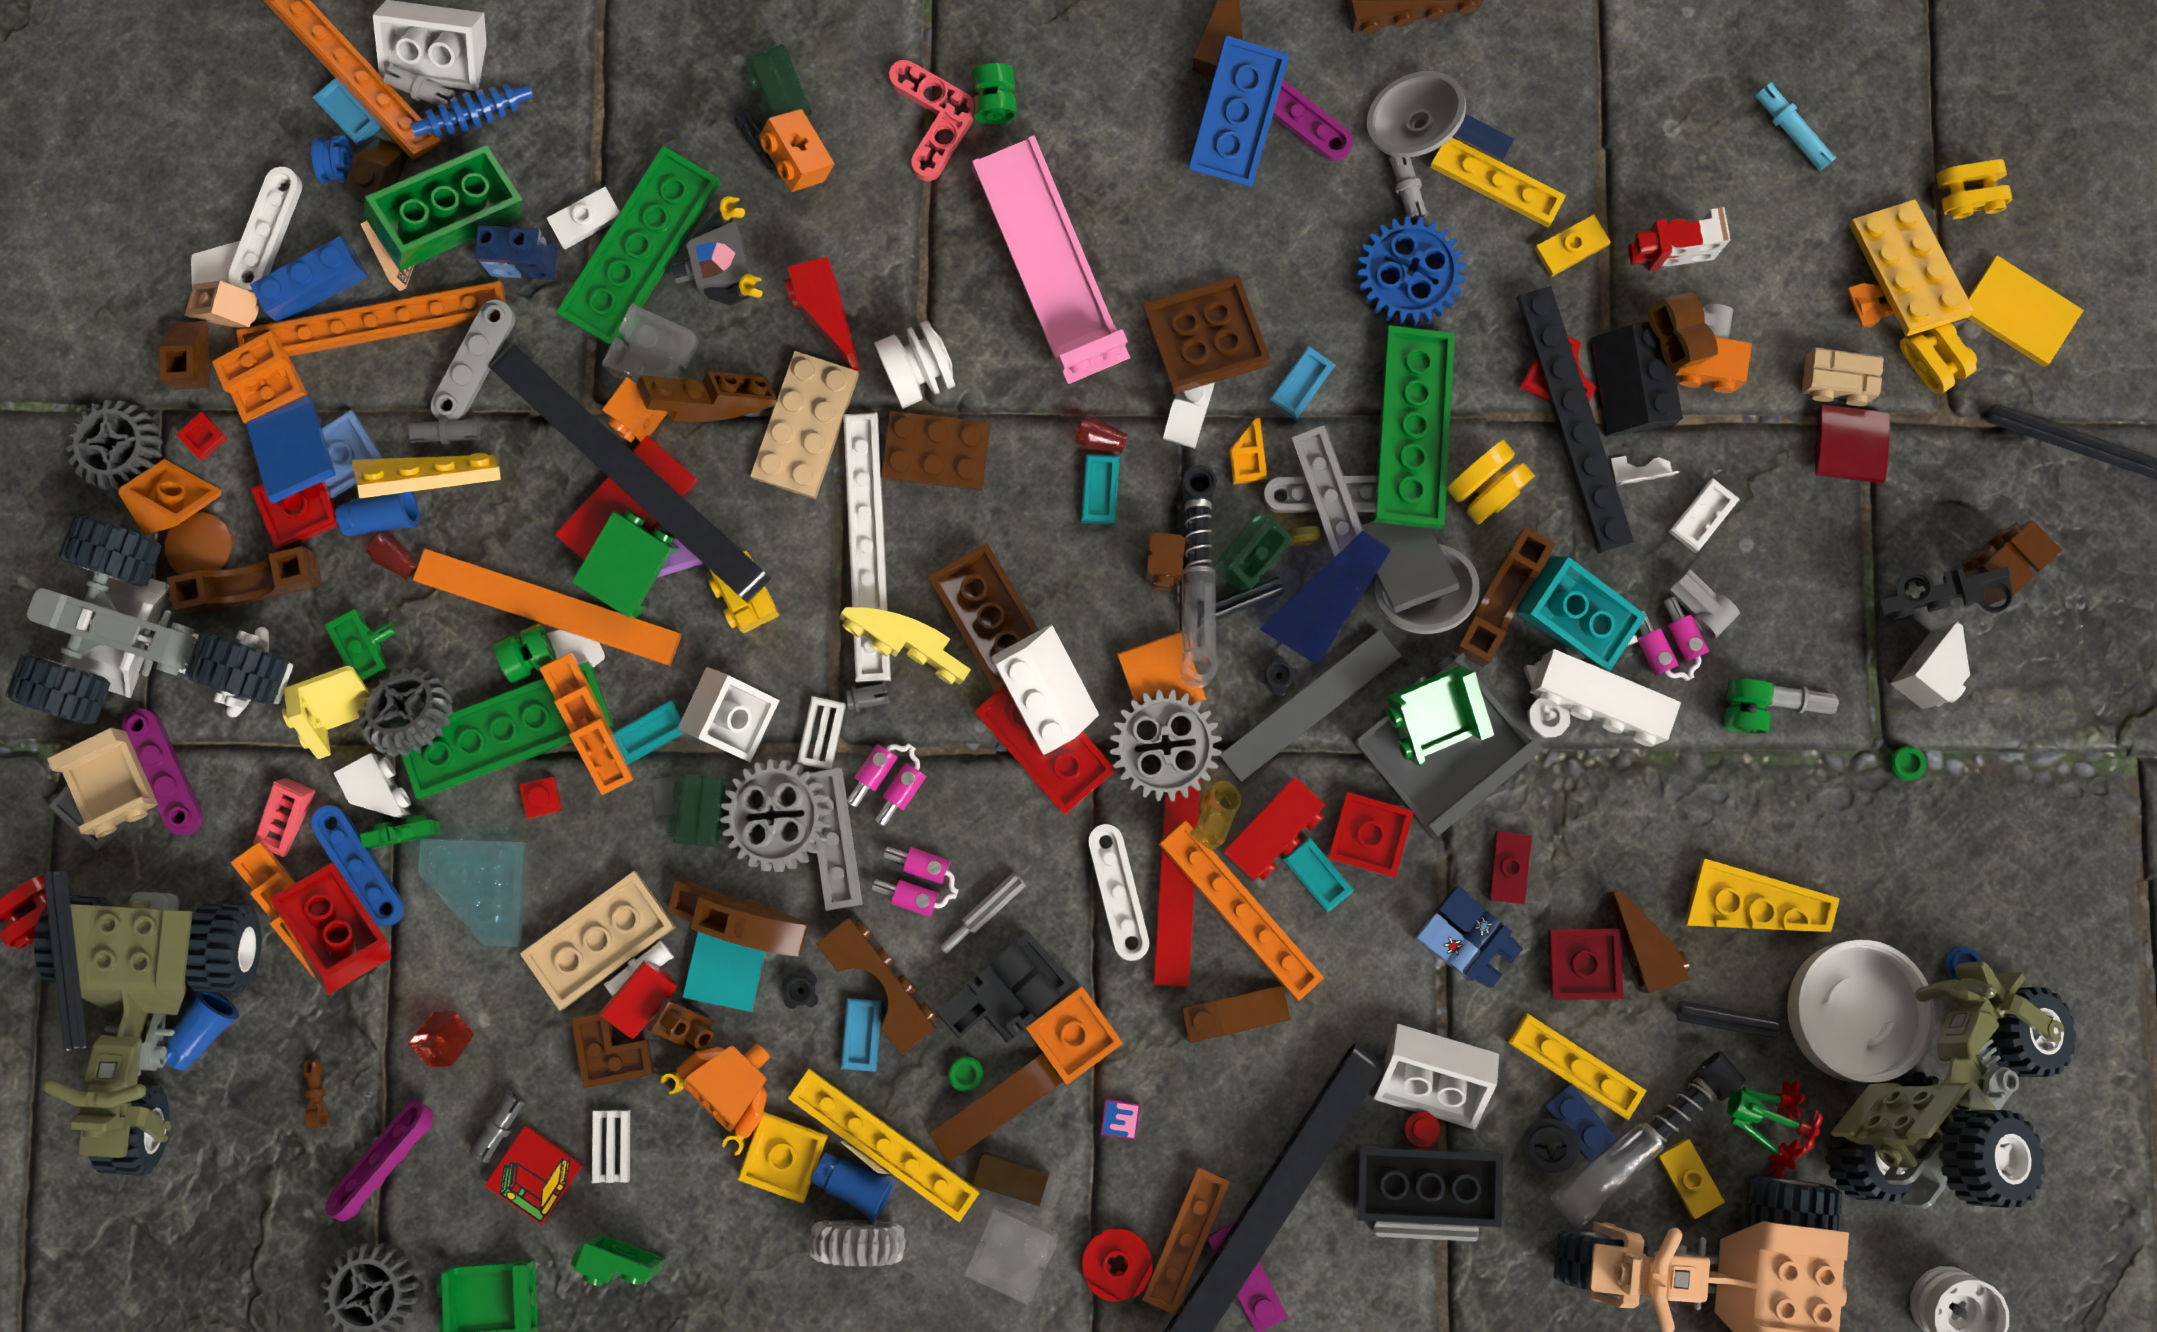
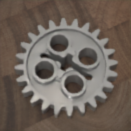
M1161 690L1156 691L1155 700H1151L1149 695L1144 693V704L1139 705L1136 701L1132 700L1130 703L1134 711L1132 713L1125 710L1120 712L1126 720L1125 723L1114 722L1113 724L1115 728L1121 731L1120 735L1110 736V740L1119 743V747L1112 749L1110 754L1120 755L1121 759L1113 767H1124L1126 771L1121 775L1120 779L1125 780L1131 777L1133 782L1130 790L1132 791L1139 785L1143 786L1142 797L1146 798L1151 790L1155 791L1156 801L1161 800L1163 792H1167L1170 801L1175 800L1176 791H1180L1183 797L1187 798L1188 786L1193 787L1197 791L1201 790L1197 780L1202 778L1203 780L1210 781L1211 778L1205 770L1207 768H1218V765L1210 760L1211 756L1221 755L1222 753L1220 750L1213 748V743L1222 740V738L1211 735V731L1218 726V723L1207 724L1205 720L1210 716L1211 711L1200 714L1198 709L1201 701L1199 700L1190 706L1188 704L1189 694L1187 693L1180 701L1176 700L1175 690H1171L1168 699H1164ZM1175 717H1184L1188 720L1190 729L1186 735L1178 736L1172 731L1171 722ZM1149 721L1155 726L1156 733L1151 740H1143L1137 735L1136 730L1140 722ZM1162 736H1167V740L1170 742L1186 739L1196 740V744L1193 746L1170 749L1169 755H1164L1163 750L1160 749L1145 752L1135 751V747L1138 745L1161 742ZM1180 751H1188L1193 755L1194 764L1187 771L1179 769L1176 765L1175 758ZM1146 755H1153L1158 758L1160 768L1156 774L1148 775L1142 770L1141 761Z
M770 759L766 768L763 763L757 762L755 763V772L750 769L743 770L746 780L733 779L735 786L738 788L736 791L726 790V795L732 801L731 803L721 804L723 809L729 811V816L721 818L720 822L730 824V828L723 832V836L734 837V840L728 847L730 849L741 848L737 858L747 859L750 857L748 866L757 867L761 863V871H770L773 866L775 872H784L786 864L788 869H796L797 860L801 863L809 862L807 851L811 853L819 852L818 847L815 845L816 840H827L820 831L821 828L831 827L830 823L823 821V816L832 813V810L822 808V803L826 802L829 796L818 795L817 792L823 787V783L815 782L811 784L815 774L813 772L802 774V765L795 764L791 768L790 761L782 760L779 765L777 760ZM793 788L796 792V800L790 806L787 803L786 795ZM760 791L764 799L761 807L757 809L754 804V797ZM778 811H804V816L748 820V816L753 814H774ZM795 823L799 831L796 839L791 840L788 830L790 825ZM760 826H763L766 833L765 839L759 843L756 839V831Z

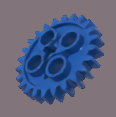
M1406 216L1403 226H1400L1396 219H1392L1390 230L1384 225H1380L1378 229L1379 236L1371 233L1368 238L1370 245L1363 244L1360 252L1366 257H1359L1356 265L1364 269L1357 271L1356 279L1365 281L1358 290L1359 292L1369 291L1365 303L1368 304L1374 301L1377 303L1374 310L1375 314L1383 309L1386 310V321H1389L1393 315H1397L1398 323L1402 325L1406 317H1410L1412 325L1416 326L1419 317L1422 316L1428 324L1432 319V312L1439 318L1442 317L1444 314L1443 306L1451 309L1455 303L1452 297L1458 298L1462 292L1457 286L1463 285L1466 277L1458 273L1465 270L1466 264L1457 261L1464 252L1463 250L1453 251V247L1457 242L1456 238L1449 241L1444 239L1448 229L1445 228L1439 233L1435 232V221L1427 228L1424 227L1423 217L1418 219L1416 225H1412L1409 216ZM1397 244H1404L1409 247L1411 253L1408 255L1399 254L1395 246ZM1384 258H1389L1391 262H1385ZM1434 258L1439 261L1441 268L1431 269L1427 266L1425 260ZM1409 266L1415 269L1412 276L1406 273ZM1390 273L1396 278L1397 282L1395 284H1386L1382 281L1380 275ZM1431 280H1436L1438 284L1434 285ZM1414 287L1422 288L1425 290L1427 297L1424 299L1416 298L1413 296L1411 289Z

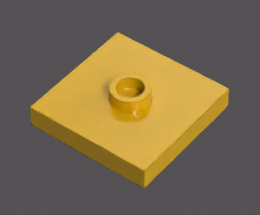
M764 1112L761 1121L756 1126L737 1180L803 1204L829 1135Z

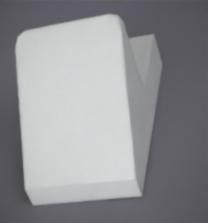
M1215 382L1176 394L1164 432V440L1195 449Z

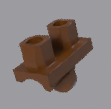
M665 997L661 1001L660 1009L656 1012L655 1018L646 1026V1029L695 1052L697 1048L700 1050L707 1049L715 1034L709 1029L714 1022L712 1019Z

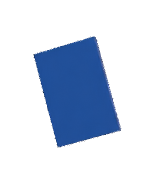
M308 395L246 422L267 498L273 504L336 475L314 402Z

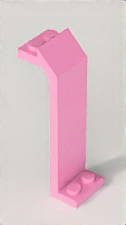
M1035 135L996 153L973 160L972 172L976 182L980 181L1052 355L1067 383L1070 384L1129 359L1130 356L1125 347L1128 342L1123 329L1117 331L1112 322Z

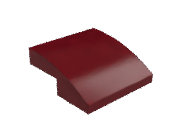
M1821 405L1817 412L1819 440L1814 447L1815 475L1883 484L1886 480L1889 458V413Z

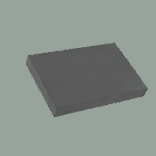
M1374 521L1361 525L1372 554L1366 556L1394 613L1459 589V582L1430 528Z

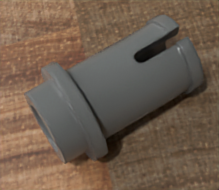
M886 683L857 689L854 685L852 690H846L849 711L856 710V713H859V709L884 704L889 705L888 694L874 697L876 694L888 692Z

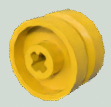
M1505 440L1500 441L1487 451L1446 489L1456 502H1463L1476 492L1479 494L1468 506L1466 512L1477 525L1481 524L1494 512L1498 513L1521 493L1520 490L1536 476L1525 463L1516 464L1506 473L1502 471L1514 459L1515 455L1514 450Z

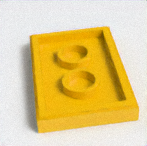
M1997 255L1992 259L1968 296L1974 311L1967 319L2042 367H2046L2050 364L2084 310Z

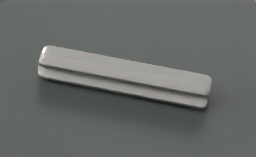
M1373 1221V1232L1377 1237L1477 1241L1479 1235L1478 1226Z

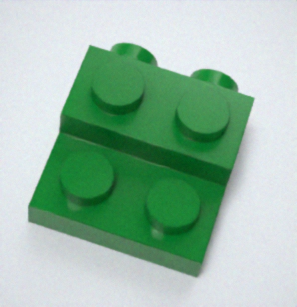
M600 1233L594 1238L587 1240L584 1246L579 1245L571 1260V1266L575 1267V1272L583 1274L582 1280L593 1285L602 1286L603 1282L608 1284L620 1274V1278L624 1281L640 1285L642 1281L647 1283L661 1272L666 1258Z

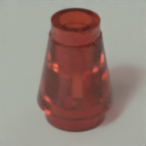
M1092 416L1090 419L1082 417L1077 430L1075 444L1082 445V449L1117 451L1122 453L1127 433L1121 432Z
M381 532L373 539L365 551L371 556L370 561L403 577L405 580L409 579L417 570L418 563L414 561V558L393 534L388 536L385 532Z

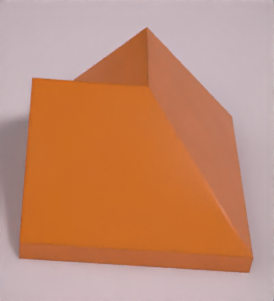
M163 459L120 487L118 494L145 536L179 525L221 496L222 490Z

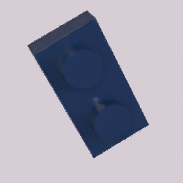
M1568 1083L1543 1104V1107L1553 1119L1565 1120L1567 1125L1576 1131L1580 1143L1579 1151L1590 1162L1617 1140L1571 1083Z

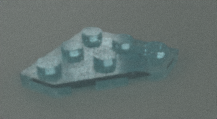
M420 839L418 874L441 896V900L457 918L467 925L482 946L521 947L527 843Z

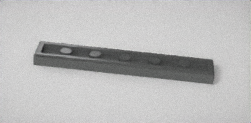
M1380 629L1230 746L1219 757L1241 783L1399 659L1401 654Z

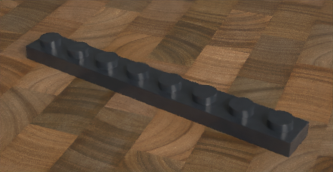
M1552 286L1521 294L1516 299L1539 365L1538 368L1545 389L1549 395V402L1598 554L1632 544L1634 540Z

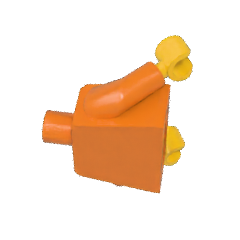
M757 1043L744 1055L734 1046H730L725 1050L721 1047H713L696 1051L676 1068V1072L663 1075L661 1084L667 1082L670 1078L675 1080L676 1086L668 1094L678 1093L685 1088L730 1132L723 1140V1148L729 1140L734 1139L739 1143V1148L734 1155H739L746 1145V1138L750 1137L763 1117L767 1093L763 1086L767 1079L759 1069L770 1059V1056Z

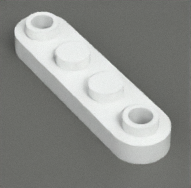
M287 167L274 168L266 175L228 272V279L231 285L252 293L254 291L250 284L265 277L271 271L302 191L300 178ZM290 183L288 190L281 191L284 184ZM254 274L253 281L246 283V278Z
M1109 824L1099 825L1089 836V848L1115 950L1123 959L1129 961L1138 960L1147 953L1149 938L1121 832L1116 827ZM1102 836L1111 837L1113 844L1110 848L1104 849L1100 846L1099 840ZM1129 936H1134L1138 940V946L1134 950H1129L1125 946V940Z

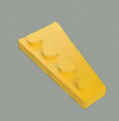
M475 453L469 456L351 460L359 498L500 480L499 466L495 456L486 453Z
M1704 858L1700 860L1683 926L1831 932L1840 898Z

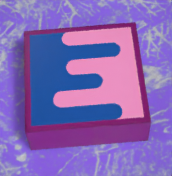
M1106 1099L1101 1135L1135 1140L1140 1104Z

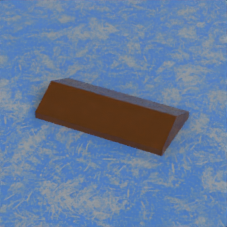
M985 543L929 575L928 578L994 691H998L1006 686L990 657L1036 633L1039 629L988 543Z

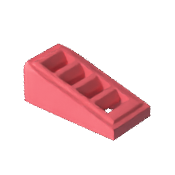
M290 778L274 781L253 844L263 840L272 853L281 857L287 856L316 790ZM281 805L291 809V813L281 810ZM278 819L284 823H287L286 827H283L279 824L274 823V820ZM269 831L282 836L281 841L268 836Z

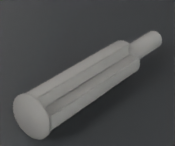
M1015 872L1009 875L962 919L964 924L940 945L941 950L944 953H948L971 931L976 933L1024 887H1027L1022 878Z

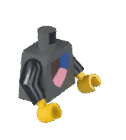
M727 196L721 200L720 210L693 235V239L686 243L690 260L672 264V271L677 284L695 280L701 295L707 296L710 300L732 306L748 299L750 296L755 298L762 297V291L755 289V284L759 281L761 282L762 279L752 275L742 232L737 222H732L733 218L744 217L745 210L742 208L734 209L735 203L740 199Z

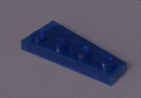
M1362 530L1273 615L1260 630L1318 665L1392 548Z

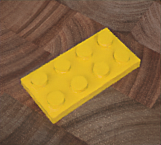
M1916 199L1852 219L1850 228L1906 337L1971 316L1974 309Z

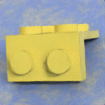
M344 666L284 688L286 708L282 709V714L289 728L294 727L297 731L303 748H309L318 760L331 755L327 730L359 719L357 711L363 708L361 699L370 697L369 690L353 667Z

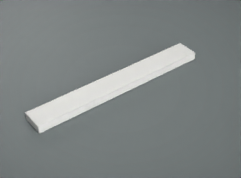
M843 414L852 607L888 611L878 414ZM863 634L859 637L854 636L856 682L891 681L890 654L886 657L871 647L873 641Z

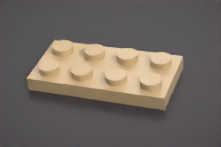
M794 351L777 399L778 401L774 407L750 475L751 478L816 499L844 420L843 414H846L859 372Z
M633 871L528 947L520 955L560 1011L675 929L676 926L638 872Z

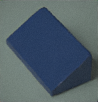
M1465 114L1464 120L1457 132L1452 136L1500 162L1503 161L1514 141V138Z

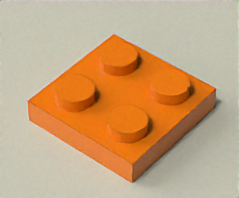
M1083 986L1026 1027L1066 1085L1123 1044L1120 1037Z

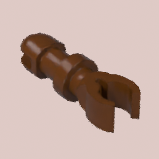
M314 1058L312 1061L308 1059L303 1064V1077H306L307 1083L304 1099L308 1098L305 1111V1126L307 1129L328 1126V1112L322 1096H326V1090L322 1089L321 1086L323 1066L317 1058Z

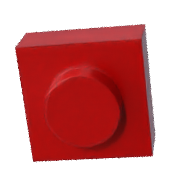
M200 412L176 434L188 449L202 461L228 439L203 412Z
M556 777L519 785L527 819L563 811Z

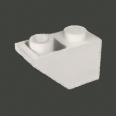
M370 753L334 772L350 804L405 819L412 816L408 808L411 805V801L402 787H397L393 779L396 772L388 758Z

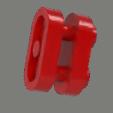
M44 875L25 882L0 899V924L5 922L7 926L0 933V938L6 948L16 947L17 950H20L34 943L36 927L42 910L47 904ZM33 904L36 905L37 908H35L22 918L18 916V914H20Z

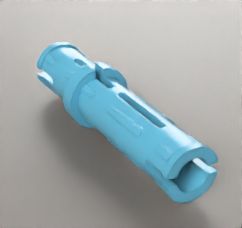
M1772 82L1754 96L1774 118L1772 122L1775 126L1780 125L1817 168L1818 172L1822 171L1837 158L1795 111L1797 106L1794 103L1790 105Z

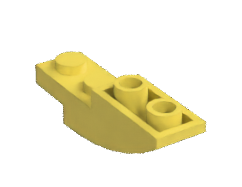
M845 607L839 619L844 621L842 626L856 637L863 634L873 641L871 647L886 657L892 654L896 657L904 646L909 650L907 655L921 665L927 662L937 669L935 674L950 685L953 682L960 685L971 671L970 668L943 650L950 640L949 637L915 619L885 610L864 607Z

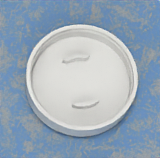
M1852 940L1826 946L1812 954L1801 965L1790 986L1787 1011L1793 1037L1800 1050L1812 1064L1824 1073L1839 1080L1871 1083L1897 1078L1908 1072L1921 1060L1930 1045L1934 1033V1000L1920 1002L1915 998L1916 990L1928 986V983L1919 968L1906 955L1881 942Z

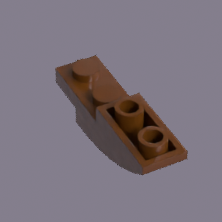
M707 371L702 381L641 375L636 384L646 409L668 411L672 422L691 423L725 420L764 410L774 406L778 401L767 377L758 375Z
M684 878L674 882L667 913L692 922L690 929L744 947L797 957L801 955L809 925L805 921L751 899L740 902Z

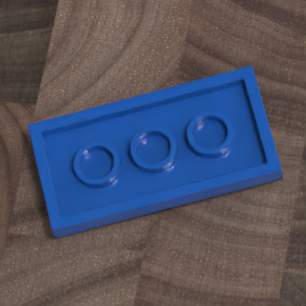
M1224 36L1187 167L1188 170L1247 187L1253 186L1290 54L1230 36Z

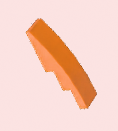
M571 651L541 666L539 669L555 697L554 702L570 730L569 735L601 795L632 781L634 778L573 652Z
M260 840L230 863L252 889L250 894L271 918L269 924L314 977L315 975L310 970L269 901L270 897L290 887L295 882L263 840Z

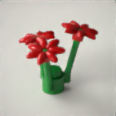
M1784 1080L1782 1083L1783 1094L1778 1093L1776 1095L1756 1092L1743 1087L1742 1089L1735 1090L1727 1103V1113L1732 1116L1731 1123L1745 1130L1771 1152L1768 1160L1773 1164L1766 1173L1768 1175L1776 1174L1778 1179L1783 1178L1787 1168L1796 1170L1797 1165L1794 1160L1799 1159L1808 1150L1813 1148L1814 1137L1820 1134L1818 1127L1823 1121V1116L1818 1110L1814 1111L1811 1121L1804 1122L1801 1120L1798 1123L1792 1120L1793 1117H1801V1111L1797 1105L1805 1100L1804 1095L1798 1094L1800 1084L1796 1080L1792 1085ZM1761 1101L1775 1103L1778 1107L1776 1113L1767 1110L1765 1104ZM1763 1117H1766L1796 1130V1134L1803 1137L1800 1143L1798 1139H1795L1789 1146L1782 1142L1780 1146L1776 1147L1750 1124L1752 1122L1759 1123Z

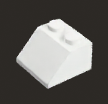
M1954 622L1930 631L1890 684L1922 709L1933 706L1939 707L1947 702H1955L1965 691L1966 687L1963 683L1970 676L1963 626L1958 622Z
M706 667L677 729L751 763L780 700L727 674Z

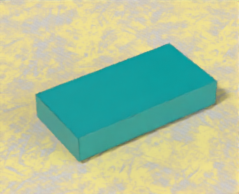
M1086 454L1081 523L1115 525L1120 456Z
M673 701L661 705L613 732L627 764L633 763L685 734L677 729L682 717Z
M1310 837L1282 859L1326 913L1331 911L1354 891Z

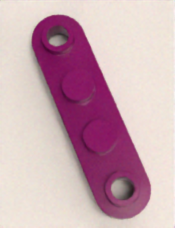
M1283 79L1272 117L1325 159L1333 162L1345 159L1353 145L1350 131ZM1337 142L1341 148L1334 150L1329 146V143Z
M146 709L132 710L124 718L122 728L129 736L157 800V808L162 820L170 832L177 835H191L201 827L203 812L165 727L155 712ZM142 720L143 728L137 731L136 723ZM182 811L185 819L179 824L177 815Z
M412 1101L404 1107L331 1192L325 1207L327 1215L343 1222L354 1217L359 1212L363 1203L383 1184L385 1178L395 1166L404 1160L413 1145L422 1135L429 1131L433 1122V1112L430 1107L420 1101Z

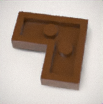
M600 1013L571 1019L583 1088L655 1074L649 1039L615 1046L611 1023L604 1019Z

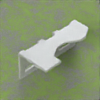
M1626 456L1611 458L1616 486L1673 476L1679 473V471L1672 472L1670 461L1660 457L1654 458L1646 466L1642 467L1628 464Z

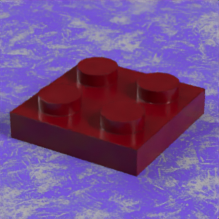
M1620 929L1548 930L1550 1000L1623 999Z

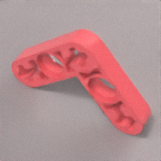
M900 60L895 62L889 71L893 89L938 115L911 159L915 176L922 181H932L941 174L975 119L973 98L917 64L908 60ZM907 71L910 72L911 80L919 84L917 92H914L916 90L915 84L905 79L903 83H900L898 74L905 75ZM930 86H937L942 90V95L938 100L930 101L924 97V91ZM951 95V103L957 107H961L963 103L966 104L968 113L961 112L959 116L956 115L955 107L947 103L948 96ZM942 129L950 130L954 135L952 141L944 145L936 142L935 135L938 131ZM928 146H931L936 151L932 158L934 168L927 167L923 171L920 161L926 162L929 160L932 151Z

